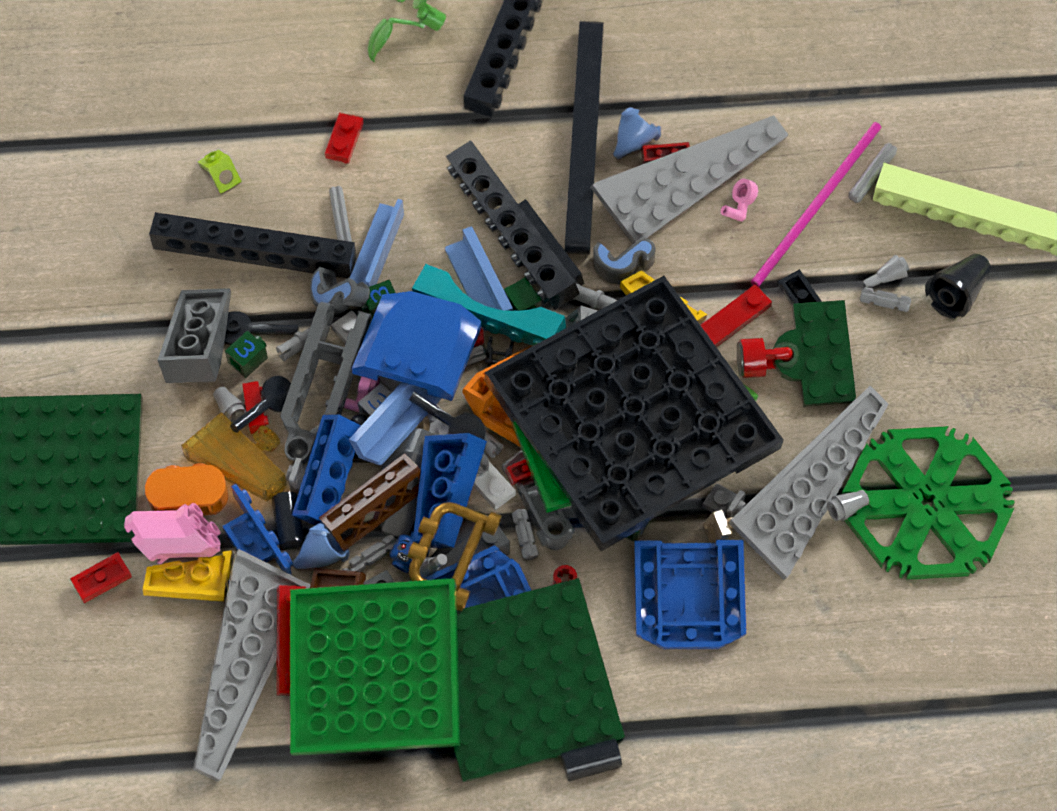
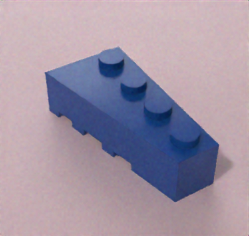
M470 433L425 436L413 542L419 543L423 534L419 533L418 529L423 517L430 518L434 509L440 504L452 502L467 507L487 443L486 440ZM452 513L444 514L429 548H454L463 518Z

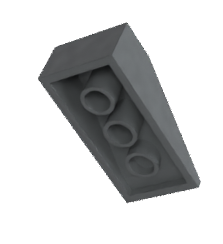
M230 288L181 290L158 358V363L166 383L216 382L222 362L231 299Z

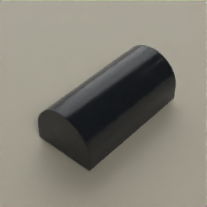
M800 269L778 281V286L791 305L796 303L822 302Z
M281 492L271 498L280 551L302 547L305 540L302 520L292 516L298 494L295 492Z
M615 738L561 753V760L568 782L622 767L621 754Z

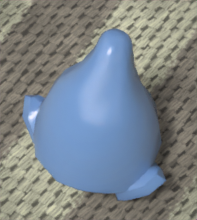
M627 108L621 113L618 140L613 153L614 157L621 159L633 151L640 150L642 146L648 145L653 139L658 141L661 137V127H655L652 123L651 125L638 115V109Z
M318 523L309 529L300 553L293 561V566L296 569L327 567L340 560L346 562L349 559L350 552L349 549L343 551L333 535L325 527V524Z

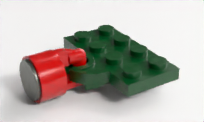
M845 300L793 304L794 329L782 334L777 339L773 349H765L763 338L740 339L737 342V366L739 375L742 378L765 377L766 370L776 369L782 378L788 381L801 382L803 407L847 404L856 400Z

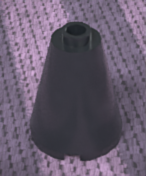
M972 254L932 275L925 284L926 297L930 295L933 301L931 303L932 307L941 315L950 319H955L957 316L965 317L971 310L991 272V265L988 259L980 254Z

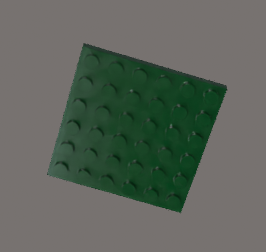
M141 393L0 397V545L133 542L134 532L132 530L127 532L124 526L125 518L133 511L138 510L143 406Z
M579 578L467 607L462 612L457 610L460 746H453L463 783L561 756L562 752L613 738L616 741L625 738Z

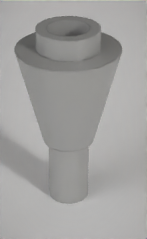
M894 255L875 275L862 281L864 287L872 288L880 283L908 277L907 271L909 266L903 257L899 258L897 255Z
M439 554L436 557L425 558L420 568L422 578L437 572L439 567L447 563V557L444 554Z

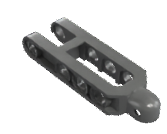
M322 301L319 303L280 415L288 432L284 451L291 463L294 464L296 458L302 459L303 464L309 461L320 424L311 429V431L301 429L298 425L319 359L341 365L338 376H334L333 381L335 385L330 399L326 400V411L324 414L341 415L355 375L352 374V366L372 321L371 314L358 311L354 328L350 329L345 347L326 342L334 317L335 305Z

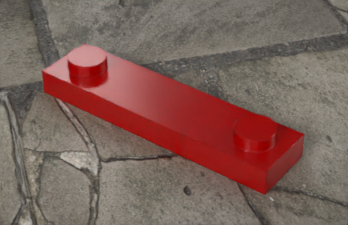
M755 284L702 323L701 327L715 346L718 347L772 306V301Z
M279 585L277 587L278 696H290V590L306 589V586Z

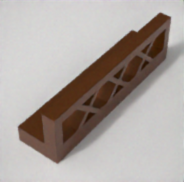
M404 453L320 516L319 519L333 535L339 547L345 551L418 496L419 484L411 490L407 489V486L416 477L420 482L421 471ZM392 495H397L395 502L385 506L388 498ZM375 512L371 520L363 522L368 513ZM348 528H353L352 534L343 540L340 534Z

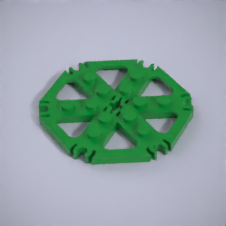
M949 426L888 429L887 433L883 431L880 435L881 440L884 442L883 444H878L873 438L870 439L869 445L866 443L842 494H848L863 490L860 487V480L871 461H877L899 488L893 490H864L869 498V504L847 518L845 523L881 569L883 563L888 560L886 565V572L888 573L891 567L895 565L901 568L900 578L905 576L907 569L910 570L906 580L968 577L970 573L974 574L977 570L973 564L974 561L980 562L985 567L988 561L990 563L1014 511L1015 501L1006 500L1003 497L1004 495L1012 494L1013 489L1010 487V481L974 437L971 443L966 445L969 434L966 433L962 440H957L954 437L955 428H952L949 435L945 436ZM931 438L938 442L939 447L926 475L923 474L903 449L902 443L905 440ZM966 456L975 457L991 477V482L986 485L951 486L962 460ZM924 497L927 500H933L932 507L928 504H922ZM995 513L997 521L988 540L982 542L978 541L957 515ZM905 518L893 544L888 547L880 545L865 526V520ZM930 529L955 559L952 563L925 565L919 562L917 556Z

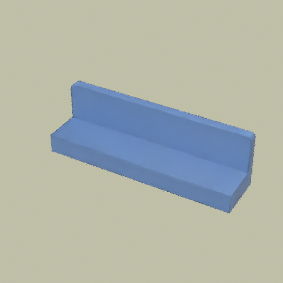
M397 199L394 207L379 204L350 276L357 284L364 282L368 287L377 284L404 216L403 200Z
M473 227L463 229V240L446 246L445 252L466 295L485 306L498 310L513 311Z
M401 382L349 439L357 456L371 463L382 465L427 416L428 412L409 401L414 391L435 405L442 398L427 395V389Z

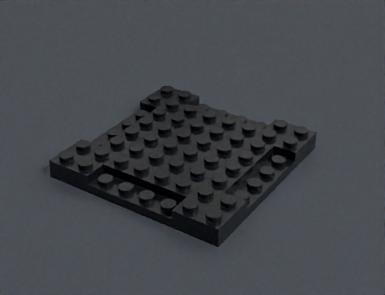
M664 275L485 372L484 382L512 423H517L572 504V511L600 552L644 528L649 520L733 472L738 474L780 450L784 441Z

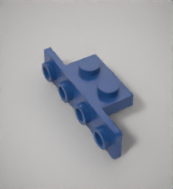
M237 484L232 485L233 497L244 514L223 525V530L237 551L240 549L266 563L275 559L282 571L292 575L291 566H293V562L286 551L282 553L278 548L279 541L272 530L268 532L264 527L266 522L261 512L253 510L250 505L252 500L245 489L241 491Z

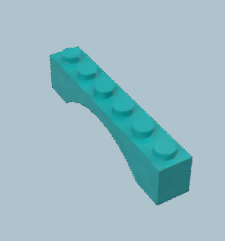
M428 264L424 265L412 287L413 292L461 304L481 321V327H484L493 334L500 333L508 336L517 343L524 342L534 346L566 328L564 315L543 307L531 310L507 311L491 308L476 302L460 290L452 280L449 272Z

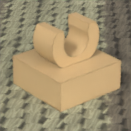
M722 510L712 512L703 524L710 543H716V540H727L733 534L732 529L734 528L728 523L733 517L726 519Z

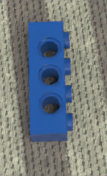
M339 414L322 416L292 516L316 525L322 523L319 519L320 516L340 502L341 496L345 491V483L349 470L352 467L355 453L349 439L361 425Z

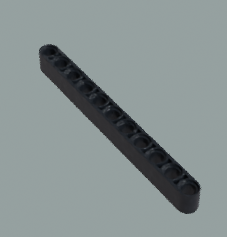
M579 21L564 248L567 254L590 255L594 195L590 187L594 184L604 22Z

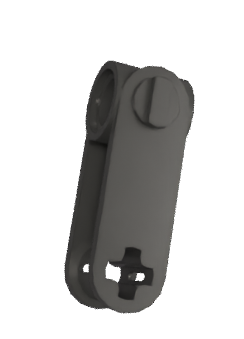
M533 479L524 483L517 482L518 494L537 529L536 534L542 546H546L547 549L551 550L564 548L575 533L569 519L565 518L561 509L546 513ZM552 530H559L562 533H560L559 535H552L549 532H551Z

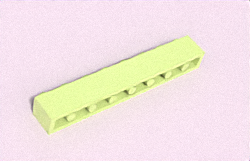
M883 164L873 201H877L885 206L903 209L908 213H918L932 220L952 223L956 227L976 230L980 234L993 235L1007 242H1017L1031 249L1044 250L1057 256V213L890 164Z

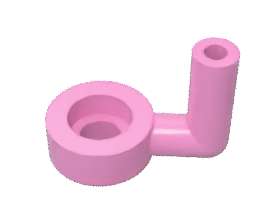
M748 179L737 181L732 191L733 199L738 203L737 209L725 205L721 208V214L740 222L744 221L748 205L752 204L757 198V184Z
M361 376L356 401L347 398L344 408L359 412L358 402L379 385L380 378L373 380Z

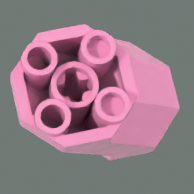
M195 503L189 506L184 504L176 511H133L125 518L124 527L126 531L130 532L132 530L135 534L132 538L134 545L149 560L155 561L157 559L159 564H162L168 558L212 557L220 551L221 544L217 537L221 534L219 528L214 522H208L203 517L201 509Z

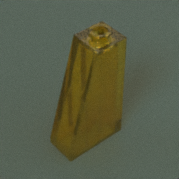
M222 412L181 445L184 457L194 464L203 463L217 467L224 475L226 481L237 484L238 487L245 489L266 502L274 495L283 492L287 486L285 474L241 431L235 433L230 427L232 422Z

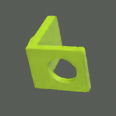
M220 150L210 152L198 161L199 166L210 173L221 194L242 182L230 156ZM224 170H230L232 173V179L227 184H223L219 180V175Z

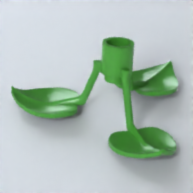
M397 0V1H398L399 3H403L405 0ZM414 0L413 8L419 9L416 15L419 18V22L389 18L388 21L382 19L372 31L368 41V54L371 61L375 62L377 53L389 39L393 23L418 26L422 29L426 25L438 31L445 22L446 14L426 3L427 0Z

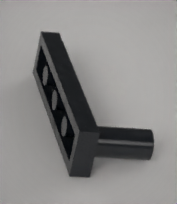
M526 199L520 202L518 205L576 284H580V286L585 284L580 270ZM554 277L546 279L545 282L551 281Z

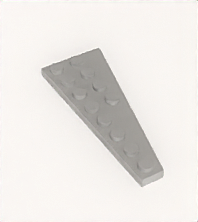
M773 115L600 180L590 188L632 244H634L640 238L647 239L784 140L788 133Z
M871 386L854 400L728 522L783 580L791 574L808 541L816 531L815 529L827 512V502L838 493L856 458L863 450L867 439L889 405Z
M238 549L234 556L193 767L194 771L217 782L221 780L277 659V587L279 585L310 588V584Z

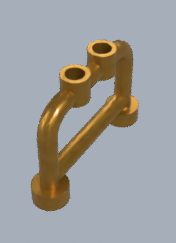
M447 502L437 506L430 518L423 517L418 532L423 534L419 544L412 543L407 555L408 558L412 559L409 567V576L411 581L426 580L420 575V568L427 556L432 539L438 530L440 520L444 514L452 513L475 522L452 579L456 580L457 610L462 612L469 598L470 591L460 588L483 532L494 536L502 515L491 511L490 515L487 516L457 503Z

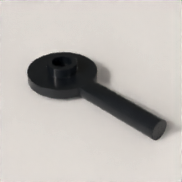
M233 311L228 313L224 343L232 345L246 331H249L251 334L294 335L299 331V325L252 324L246 314Z
M283 376L268 378L262 386L261 394L263 400L230 425L231 429L238 433L268 408L273 412L281 413L291 382Z
M415 391L410 396L409 401L449 426L448 434L470 433L484 440L485 426L476 415L465 413L453 417Z

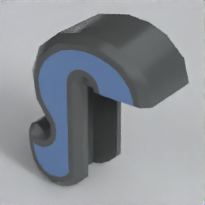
M640 238L614 258L600 242H597L593 249V267L596 273L607 282L620 284L622 280L634 275L638 266H642L643 270H648L653 266L656 252L655 244L649 239Z
M319 267L314 272L310 282V295L314 305L318 307L321 301L334 304V313H342L349 306L356 308L363 306L370 294V289L364 282L357 284L353 279L348 278L337 284L334 271Z

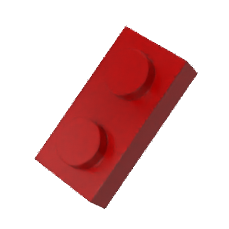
M339 112L325 151L326 159L350 163L364 124L362 117Z
M117 552L71 577L70 580L85 604L132 578V575Z

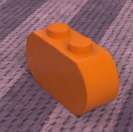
M197 463L189 467L170 465L151 473L145 484V494L152 511H176L184 504L189 506L195 503L201 509L203 516L216 515L225 507L228 501V489L224 475L213 465Z

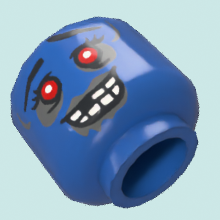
M414 532L410 536L400 535L390 551V558L393 560L391 564L409 574V567L412 561L407 555L413 543Z

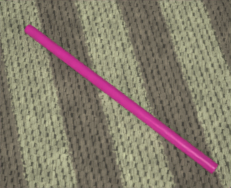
M873 122L751 280L753 286L756 284L757 287H760L882 127L879 123Z

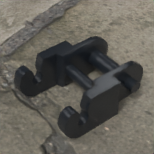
M489 336L486 350L487 358L489 359L485 360V363H488V367L502 361L492 359L493 355L505 356V359L513 354L514 341H510L509 349H506V352L493 351V337Z

